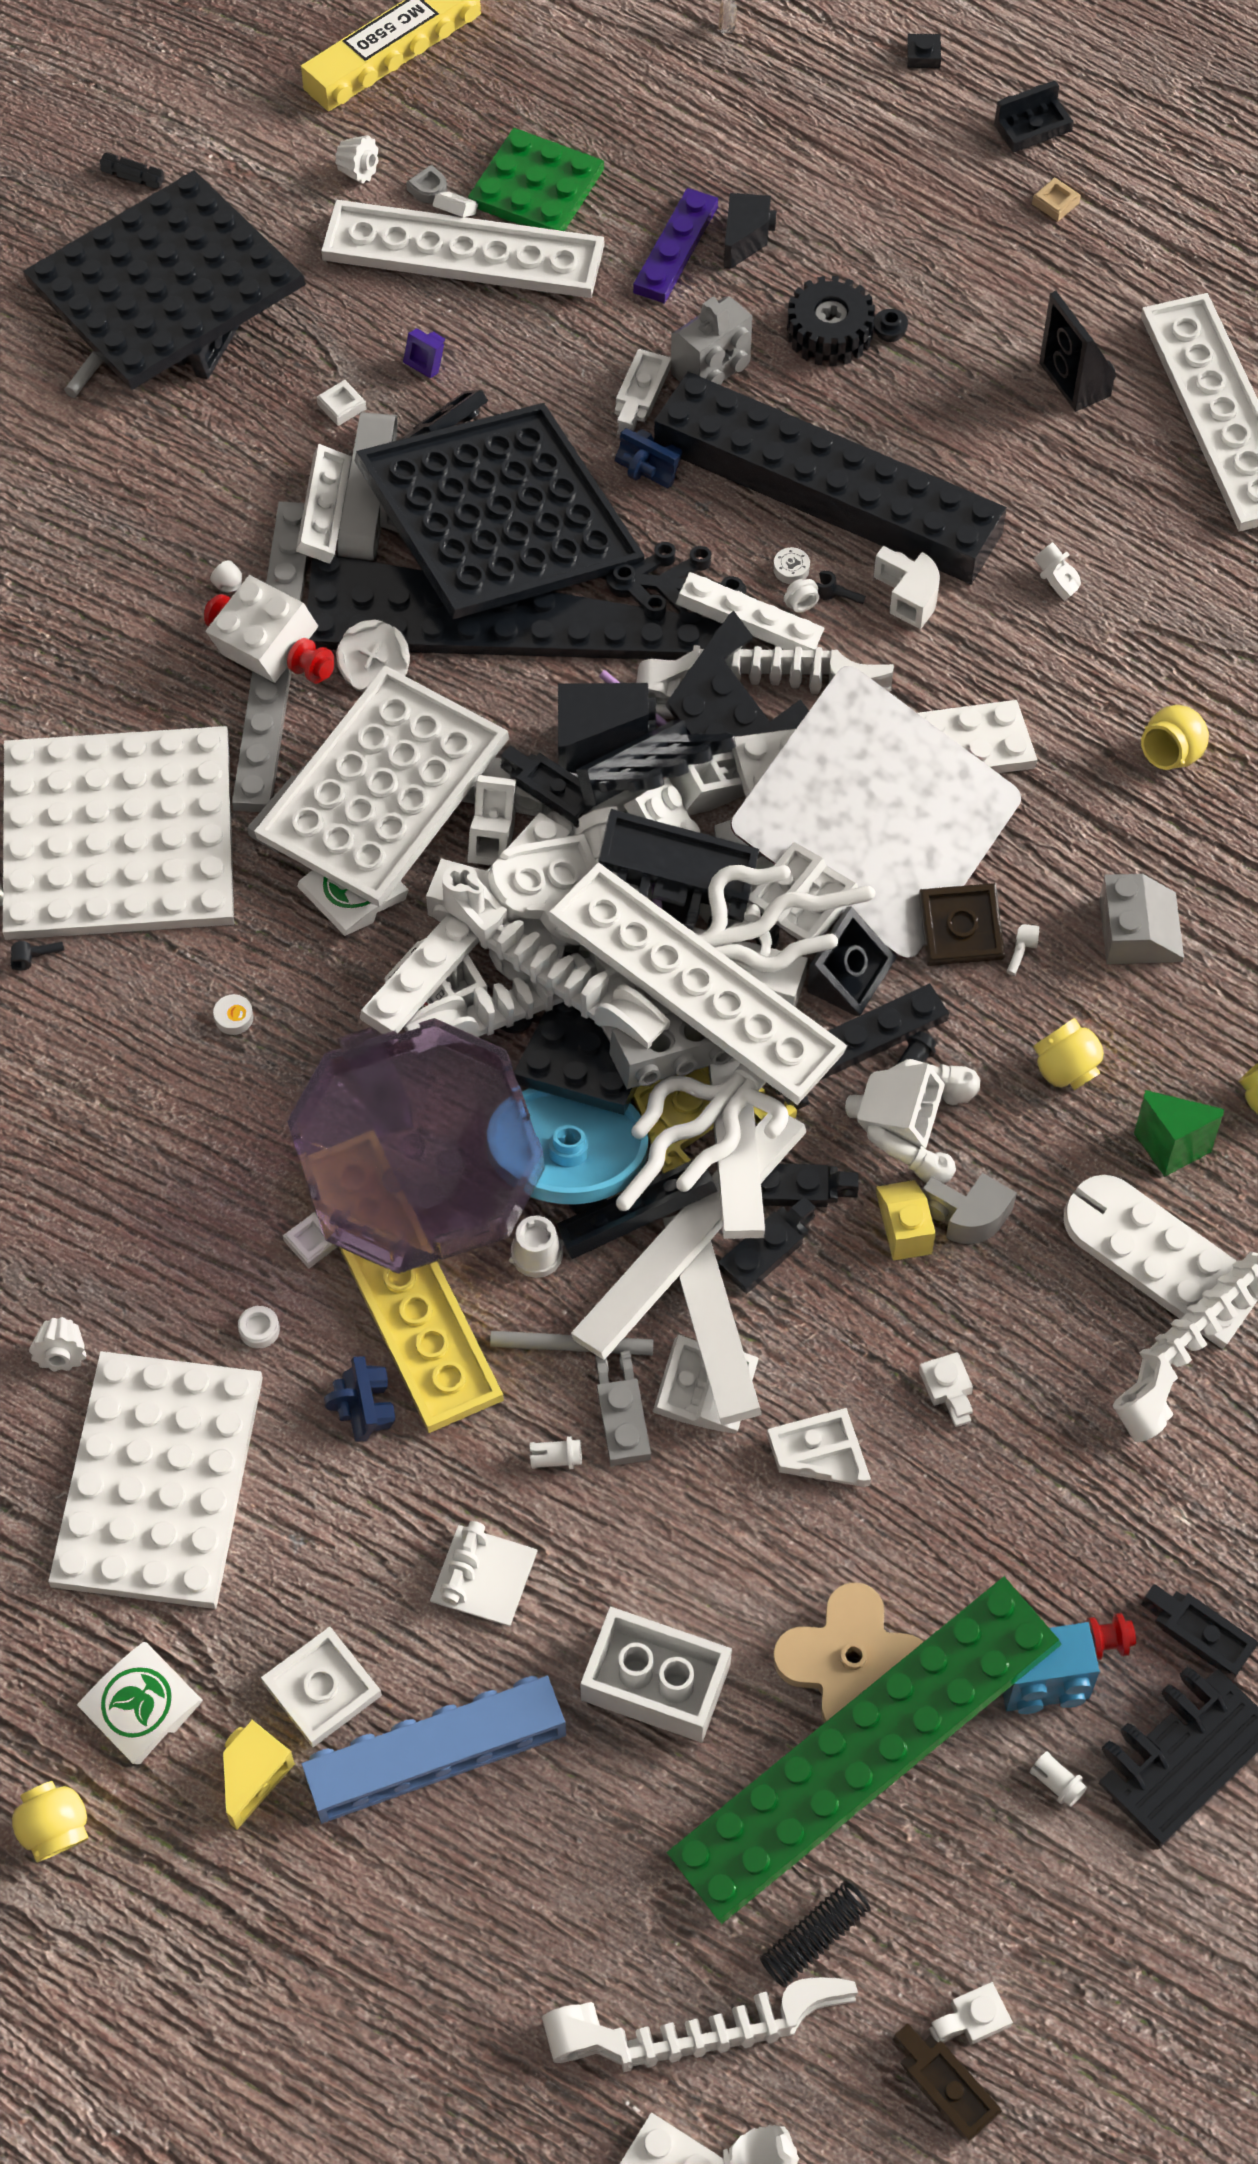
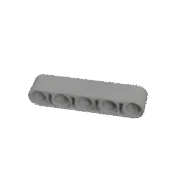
M360 413L338 535L337 551L340 557L366 561L376 560L381 533V503L354 459L358 450L396 441L397 415Z

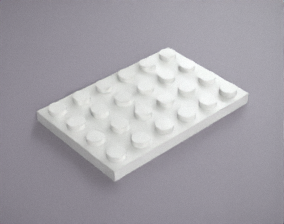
M384 666L254 831L256 838L374 905L381 907L476 783L478 776L483 774L509 740L508 731L395 670Z
M100 1351L48 1581L51 1588L211 1609L217 1608L263 1379L261 1371Z

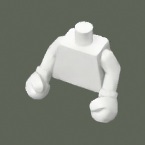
M906 1059L888 1070L873 1072L869 1076L864 1095H849L845 1104L846 1114L849 1118H857L858 1123L867 1132V1137L872 1143L888 1155L907 1164V1168L914 1171L925 1184L931 1177L945 1184L951 1180L956 1172L955 1162L948 1154L941 1152L934 1154L926 1150L940 1099L942 1096L944 1101L950 1105L968 1103L980 1090V1078L976 1071L965 1066L941 1064L937 1067L913 1059Z

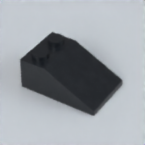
M1057 291L1050 293L1039 364L1076 412L1110 397L1116 373L1111 362L1106 360L1093 338L1088 334Z

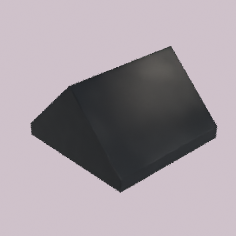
M849 906L846 907L830 934H834L837 937V946L830 950L817 952L810 963L807 992L850 1014L860 1016L897 957L856 910Z

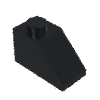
M730 193L725 237L724 269L735 267L767 246L769 231H775L777 210H770L771 196Z

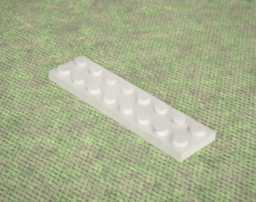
M336 200L321 253L323 261L592 298L604 248V237Z
M1208 293L1143 307L1141 319L1238 531L1258 527V399Z
M1017 700L918 713L997 773L1034 769L1036 766L1037 757ZM796 729L735 737L737 746L732 749V753L746 798Z
M599 862L549 912L548 920L796 1105L801 1102L846 1050V1044Z

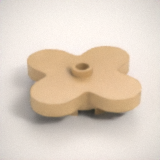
M847 1583L838 1587L831 1594L827 1603L826 1624L824 1627H795L780 1636L774 1649V1666L778 1675L786 1683L795 1687L816 1688L822 1694L821 1714L825 1723L923 1643V1641L910 1634L886 1632L884 1630V1604L880 1595L866 1584ZM846 1657H856L860 1659V1661L857 1663H851L846 1659Z

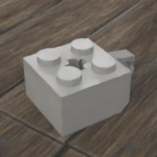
M730 296L723 297L718 301L715 297L708 299L702 304L700 315L671 333V374L681 382L689 371L721 385L725 379L735 372L744 370L751 359L752 315Z

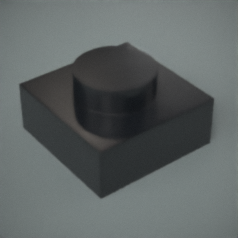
M908 34L907 68H940L941 34Z

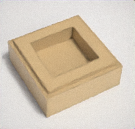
M1054 177L1033 196L1032 205L1058 222L1080 203L1081 195Z

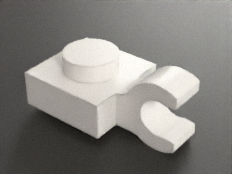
M956 1352L921 1363L919 1373L933 1406L946 1403L955 1427L971 1423L969 1414H972L973 1411L966 1396L972 1394L973 1386L959 1353Z
M993 1982L953 1999L951 2006L955 2013L945 2015L933 2021L929 2031L937 2042L941 2040L943 2043L965 2033L970 2045L1010 2028L1013 2022Z

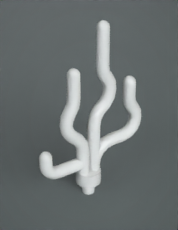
M730 865L720 869L711 879L708 887V898L712 912V923L704 933L698 936L730 960L742 961L750 968L762 973H775L786 969L800 956L835 948L838 944L837 937L834 934H825L799 940L789 944L774 957H763L748 947L731 943L754 939L766 934L776 924L783 911L790 907H797L810 912L826 911L870 901L875 897V890L871 886H863L822 896H812L802 892H787L776 897L767 906L758 921L726 929L728 921L724 888L728 882L738 880L751 885H762L786 880L790 876V869L786 865L765 869H753L744 865Z
M743 1064L737 1067L734 1074L726 1082L718 1085H707L693 1078L680 1075L670 1076L661 1080L649 1094L645 1113L631 1129V1134L636 1139L644 1138L657 1123L663 1113L664 1100L672 1092L683 1091L694 1097L711 1102L695 1120L667 1128L654 1139L650 1146L647 1163L617 1198V1208L621 1211H627L631 1208L659 1174L664 1165L666 1150L671 1144L702 1134L715 1122L722 1112L725 1129L724 1138L719 1143L703 1150L691 1162L676 1182V1187L679 1191H689L711 1164L726 1158L736 1149L741 1139V1126L738 1116L746 1104H750L773 1116L764 1129L766 1137L770 1139L778 1137L788 1122V1111L785 1105L779 1100L759 1092L766 1082Z

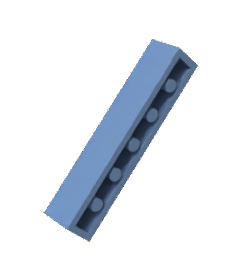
M529 1676L517 1681L513 1685L514 1688L497 1693L495 1690L486 1691L477 1695L472 1703L458 1708L456 1705H447L434 1711L430 1718L418 1722L414 1719L405 1720L394 1725L391 1731L376 1737L374 1734H366L354 1739L350 1743L351 1746L337 1751L323 1749L312 1754L309 1757V1761L302 1763V1767L321 1824L565 1737L566 1723L549 1677L545 1676L538 1679L537 1676Z

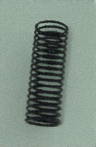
M843 1881L840 1884V1888H835V1892H830V1897H825V1902L820 1901V1905L815 1906L814 1911L809 1912V1916L805 1915L804 1920H799V1925H794V1930L789 1929L788 1934L783 1935V1939H778V1944L773 1943V1948H768L767 1953L760 1955V1961L764 1968L777 1983L787 1987V1981L793 1983L791 1975L798 1978L796 1970L799 1973H803L802 1966L808 1969L807 1961L813 1964V1958L819 1959L818 1953L824 1954L823 1948L829 1950L828 1943L834 1945L833 1938L839 1940L840 1936L838 1934L845 1936L844 1930L850 1931V1926L855 1927V1921L860 1922V1916L865 1917V1912H871L868 1901L852 1883ZM849 1889L859 1897V1899L864 1903L866 1908H864L854 1898ZM838 1890L842 1892L844 1898L838 1894ZM833 1895L837 1897L839 1903L833 1899ZM850 1899L855 1903L859 1910L853 1905ZM827 1900H830L834 1907L828 1904ZM822 1904L826 1905L828 1911L823 1908ZM845 1904L851 1909L855 1916L849 1911ZM817 1909L821 1910L824 1917L818 1913ZM841 1910L847 1915L850 1921L845 1917ZM812 1913L816 1915L819 1922L813 1918ZM807 1918L811 1920L814 1927L808 1923ZM802 1923L806 1925L809 1932L804 1927H802ZM796 1927L802 1931L804 1936L797 1932ZM791 1932L795 1933L798 1940L792 1936ZM786 1937L790 1938L793 1945L787 1941ZM781 1941L785 1943L788 1950L781 1945ZM775 1946L780 1948L783 1955L776 1950ZM770 1951L775 1953L778 1960L771 1955ZM770 1965L776 1970V1972L780 1975L784 1982H782L781 1979L775 1974Z

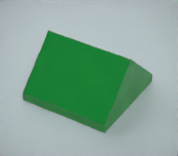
M1145 1090L1134 1135L1165 1177L1211 1153L1224 1109Z

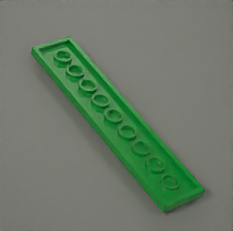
M1003 1576L666 1853L717 1920L723 1924L1062 1645L1060 1640L1006 1577Z

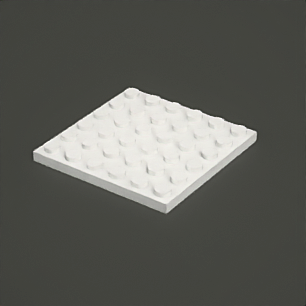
M228 727L4 741L3 935L5 940L234 925Z

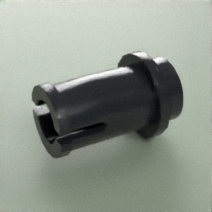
M921 1031L916 1032L915 1035H910L907 1040L908 1047L897 1064L906 1059L925 1063L928 1057H933L936 1053V1041L929 1034Z

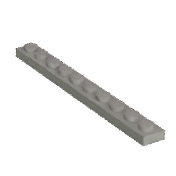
M279 501L266 584L302 602L309 556L296 552L305 503ZM288 667L276 683L252 671L232 799L234 811L261 812L273 798L292 673Z

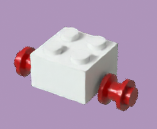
M248 575L231 598L224 594H219L206 604L204 621L208 628L205 632L223 656L276 683L287 667L295 674L305 672L306 679L314 684L322 682L332 674L334 670L333 652L325 647L316 649V644L309 639L319 626L303 602Z

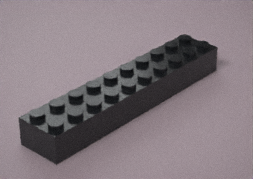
M689 371L654 420V442L663 447L672 444L682 449V460L878 545L885 546L894 552H901L915 561L923 552L934 561L939 571L971 585L1003 534L1007 507Z

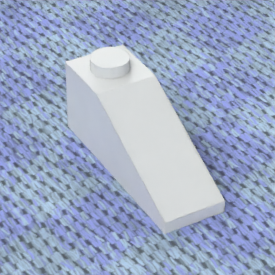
M732 752L712 755L713 759L703 764L688 765V773L677 777H670L669 780L672 786L679 791L682 797V804L688 815L708 812L745 796Z

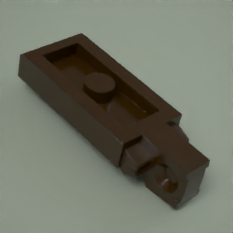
M908 2023L894 2035L893 2042L906 2056L900 2063L907 2071L906 2074L967 2144L1001 2114L1002 2110L941 2040L937 2042L930 2035L923 2041Z

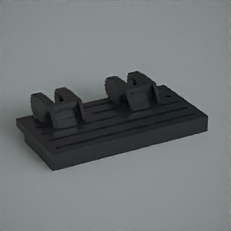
M611 809L606 823L598 862L612 873L616 872V876L624 882L638 886L637 891L646 898L650 882L655 883L653 899L684 907L687 892H690L691 895L684 926L693 930L698 920L700 903L710 905L708 887L712 877L720 869L730 865H744L755 869L759 849ZM738 880L726 884L724 898L725 902L730 903L727 913L728 919L743 922L750 897L751 884ZM712 912L707 923V929L712 923Z
M1191 1667L1185 1668L1180 1673L1184 1684L1205 1704L1200 1710L1183 1693L1170 1684L1161 1691L1165 1701L1188 1723L1187 1725L1183 1724L1171 1712L1147 1736L1129 1723L1121 1729L1125 1741L1146 1760L1140 1767L1116 1743L1108 1741L1102 1747L1103 1754L1129 1781L1126 1783L1111 1769L1098 1784L1112 1797V1801L1160 1849L1258 1755V1706L1219 1668L1206 1680L1194 1669H1191Z

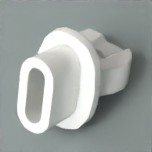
M1052 542L1034 557V560L1043 570L1040 573L1041 578H1047L1054 590L1066 601L1079 588L1081 581L1077 571L1065 561L1069 557L1068 552L1062 554Z

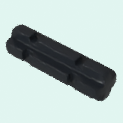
M109 152L104 153L100 159V170L110 175L117 173V177L139 184L146 182L145 186L159 189L164 182V171L153 166H150L148 169L146 164L124 157L118 159V155Z

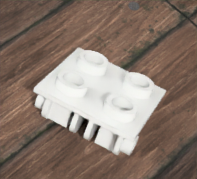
M470 1521L468 1527L458 1525L430 1602L510 1627L538 1550L484 1533L485 1526L476 1521Z

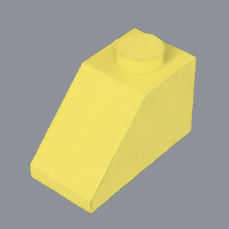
M912 1180L877 1186L875 1191L893 1261L932 1254L936 1233L927 1197L916 1181Z
M253 1720L245 1728L239 1727L229 1736L225 1743L226 1750L223 1752L226 1813L230 1824L236 1830L239 1829L295 1765L291 1751Z

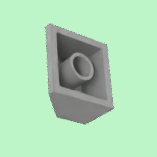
M1144 874L1104 875L1099 902L1106 964L1183 962L1184 953L1176 892Z

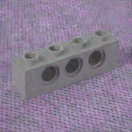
M674 1013L665 1014L670 1020V1027L664 1030L652 1042V1046L649 1049L620 1029H612L609 1054L627 1089L641 1085L648 1086L670 1076L687 1075L694 1070L710 1066L711 1064L722 1065L733 1057Z

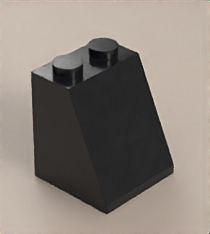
M648 683L558 684L559 766L568 772L577 774L576 769L656 729V698H648Z

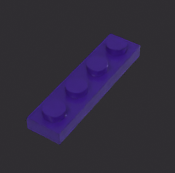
M690 188L685 190L633 283L634 294L665 304L718 208L717 197Z

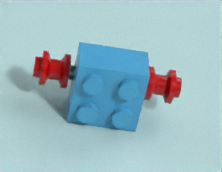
M1117 1613L1113 1615L1112 1623L1099 1625L1095 1617H1090L1086 1619L1085 1623L1050 1628L1062 1645L1002 1693L1006 1711L1018 1710L1019 1714H1032L1041 1711L1044 1708L1043 1706L1060 1703L1062 1708H1072L1084 1704L1086 1699H1090L1100 1672L1097 1660H1102L1104 1651L1116 1649L1120 1656L1123 1657L1129 1656L1131 1646H1136L1133 1622L1131 1620L1125 1621L1123 1614Z

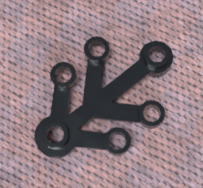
M661 542L655 546L654 554L635 565L622 564L615 567L612 573L606 575V584L615 596L621 598L632 597L644 609V614L650 619L657 620L665 616L667 600L680 613V617L684 622L694 624L701 620L702 615L696 612H688L689 609L677 605L676 602L686 581L684 578L688 576L689 572L694 573L698 570L708 569L711 566L712 553L705 546H696L690 551L689 559L660 575H649L650 572L660 566H670L675 562V546L669 542ZM729 576L724 578L721 583L715 582L746 595V586L738 577ZM645 589L657 590L662 596L650 595Z

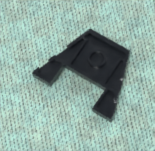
M732 611L727 616L665 706L676 720L685 721L688 735L694 733L722 734L724 732H731V734H734V737L796 729L809 712L801 699L769 721L724 661L754 638L735 611ZM732 749L724 752H712V755L732 752Z

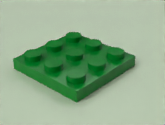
M513 127L474 186L468 199L478 203V210L518 225L565 231L604 171V160Z

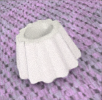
M366 135L341 141L335 154L337 169L359 183L364 184L365 181H370L372 174L376 172V165L379 161L377 157L378 147L375 146V139H371L370 136Z
M63 1317L44 1321L29 1348V1352L32 1354V1361L39 1363L40 1368H49L54 1372L60 1369L70 1371L72 1367L81 1366V1361L86 1359L84 1343L78 1325L74 1324L72 1320H66Z

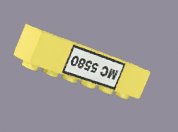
M403 0L302 64L303 89L328 112L333 110L340 104L346 103L351 97L365 88L372 86L382 77L397 70L407 61L422 54L432 45L447 38L460 27L475 20L476 17L481 15L480 0Z

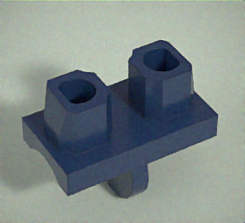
M625 428L621 431L620 446L614 461L628 468V477L637 481L641 476H644L667 489L671 487L674 483L676 470L680 466L682 449L672 444L663 447L655 443L652 434L643 429L634 432Z
M365 1356L353 1357L351 1359L352 1367L342 1374L343 1379L333 1381L334 1391L324 1397L325 1408L329 1411H337L340 1421L351 1419L355 1442L367 1441L373 1431L390 1429L396 1418L391 1402L374 1403L372 1394L384 1393L388 1387L386 1367L367 1366Z

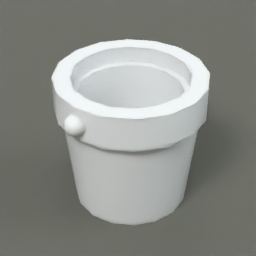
M536 1215L525 1218L517 1226L515 1238L511 1245L509 1262L514 1264L516 1269L525 1276L533 1278L546 1277L555 1272L560 1266L564 1242L558 1237L552 1222L545 1217Z

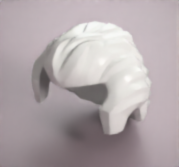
M768 2125L766 2128H754L740 2136L729 2148V2153L728 2149L723 2150L724 2164H797L799 2161L790 2133L784 2126Z

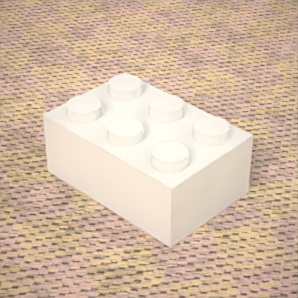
M610 1606L580 1684L581 1701L702 1743L731 1665L732 1648Z

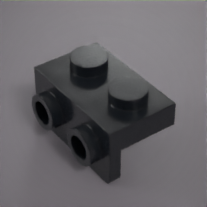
M1056 81L1038 85L1033 89L1008 96L997 102L994 126L1013 153L1072 131L1074 121L1058 100L1059 85Z

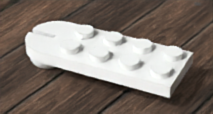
M1097 1175L1086 1179L1077 1187L1064 1208L1066 1231L1079 1247L1179 1319L1188 1312L1186 1310L1188 1306L1197 1304L1203 1298L1202 1293L1204 1291L1211 1290L1219 1283L1217 1279L1220 1276L1227 1275L1234 1268L1232 1264L1236 1262L1235 1259L1120 1178L1110 1175ZM1254 1305L1247 1309H1238L1233 1306L1238 1313L1235 1318L1222 1321L1215 1317L1222 1327L1220 1332L1208 1336L1201 1331L1200 1333L1223 1349Z

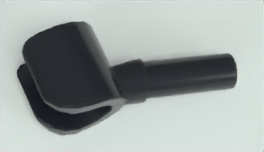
M821 571L819 573L822 583H816L819 598L829 600L838 596L864 604L866 596L837 585L833 572Z
M25 941L15 942L11 947V968L18 971L27 970L32 965V957L64 951L63 942L41 946H31V944Z

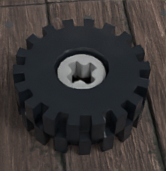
M825 276L817 277L816 284L809 280L804 283V290L798 287L794 291V298L790 297L787 315V338L789 343L792 342V349L796 353L802 350L801 358L806 361L813 357L815 358L814 364L822 366L823 360L829 361V366H837V360H842L845 365L851 363L852 355L858 359L863 355V349L868 350L870 347L871 339L873 338L875 305H872L873 299L870 294L865 295V288L861 285L854 288V281L848 278L845 283L839 282L840 276H832V281H825ZM830 315L834 317L831 321L825 319L828 318Z

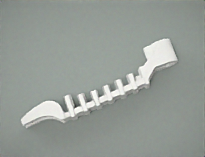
M694 645L693 651L676 661L661 659L644 660L638 666L636 683H648V698H656V703L666 704L704 649ZM755 646L754 649H739L724 660L739 681L741 674H749L752 685L759 684L761 674H770L771 684L778 686L782 674H790L789 681L791 687L798 689L802 681V674H810V692L818 695L821 689L822 674L829 675L830 683L838 670L844 666H853L859 669L889 692L891 691L894 664H859L847 659L838 650L823 651L821 647H816L815 650H802L801 647H795L794 650H782L781 647L775 646L774 650H762L760 646Z
M457 864L450 866L444 871L442 875L443 904L446 911L469 926L481 942V947L485 949L490 948L497 953V958L509 961L514 965L516 971H523L531 977L532 982L535 984L539 982L546 987L549 994H556L564 1000L565 1005L578 1009L582 1017L586 1019L591 1018L598 1026H612L620 1029L647 1049L652 1046V1042L664 1030L670 1027V1020L635 989L626 985H620L613 991L612 995L608 992L607 973L603 971L591 978V967L587 964L575 969L574 957L568 955L560 959L558 957V948L553 943L546 947L541 946V934L536 931L529 935L524 934V922L521 920H516L511 924L508 923L507 908L502 906L480 882L473 868Z
M591 951L590 957L586 959L578 953L571 954L574 957L575 969L585 964L591 967V978L611 968V966ZM520 977L513 979L511 990H507L501 983L494 984L493 997L481 986L474 988V1004L467 1007L464 999L458 995H450L437 1000L417 1011L403 1028L409 1034L418 1053L450 1039L466 1038L475 1040L483 1034L492 1035L494 1030L503 1026L511 1027L515 1021L523 1018L531 1019L533 1014L542 1010L550 1011L552 1006L562 1003L564 1000L556 994H549L547 988L539 982L536 984L532 981L525 983Z
M1250 1252L1242 1261H1236L1232 1264L1234 1268L1227 1275L1220 1276L1217 1279L1219 1283L1211 1290L1204 1291L1202 1293L1203 1298L1197 1304L1188 1306L1186 1308L1188 1312L1181 1319H1175L1170 1323L1172 1325L1170 1330L1165 1334H1159L1155 1338L1157 1342L1150 1349H1143L1140 1352L1143 1359L1137 1383L1119 1396L1113 1404L1114 1410L1135 1442H1143L1159 1434L1166 1426V1421L1172 1417L1173 1413L1168 1407L1166 1400L1173 1382L1178 1377L1171 1364L1178 1367L1192 1361L1184 1347L1191 1351L1203 1349L1207 1343L1200 1331L1208 1336L1217 1334L1222 1330L1215 1317L1222 1321L1231 1320L1238 1315L1233 1306L1238 1309H1247L1255 1304L1253 1298L1258 1300V1253Z
M821 1977L800 1979L791 1983L783 1993L780 2009L781 2019L775 2020L768 1993L763 1992L753 1997L761 2023L751 2024L746 2005L744 2004L732 2008L736 2024L735 2028L727 2029L723 2014L720 2013L708 2018L712 2032L702 2034L699 2020L696 2018L684 2023L688 2037L678 2038L675 2025L672 2022L661 2025L660 2030L663 2041L657 2043L653 2042L648 2026L637 2029L635 2031L637 2038L627 2041L625 2031L622 2028L613 2030L600 2026L594 2003L592 2002L554 2009L544 2014L542 2020L554 2063H564L600 2054L622 2065L623 2072L631 2071L632 2066L645 2064L649 2068L655 2066L658 2061L669 2059L674 2063L683 2056L694 2055L698 2058L704 2056L709 2051L718 2050L720 2053L727 2052L730 2047L742 2045L744 2048L752 2047L756 2042L767 2041L769 2044L776 2042L779 2037L794 2035L803 2019L813 2011L828 2006L856 2002L855 1995L858 1994L854 1981Z

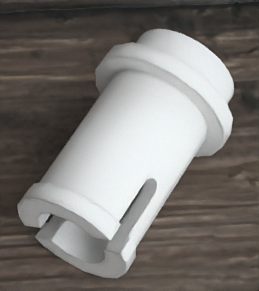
M572 1436L567 1437V1441L530 1442L532 1469L566 1465L569 1466V1469H574V1465H582L581 1441L572 1440Z
M1048 1751L1035 1762L1034 1765L1037 1767L1033 1766L1030 1770L1031 1775L1037 1777L1058 1796L1057 1801L1060 1804L1065 1802L1070 1807L1073 1806L1087 1789V1786L1082 1783V1776L1077 1775L1075 1777L1056 1761Z

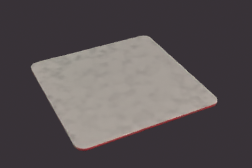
M844 666L835 674L731 819V829L735 836L747 845L758 848L759 854L774 865L790 845L796 842L822 857L828 867L856 882L858 887L871 886L875 890V897L872 900L849 906L856 910L893 953L901 958L909 959L918 954L925 944L919 900L920 889L964 886L1019 806L1021 794L1016 786L859 669L853 666Z

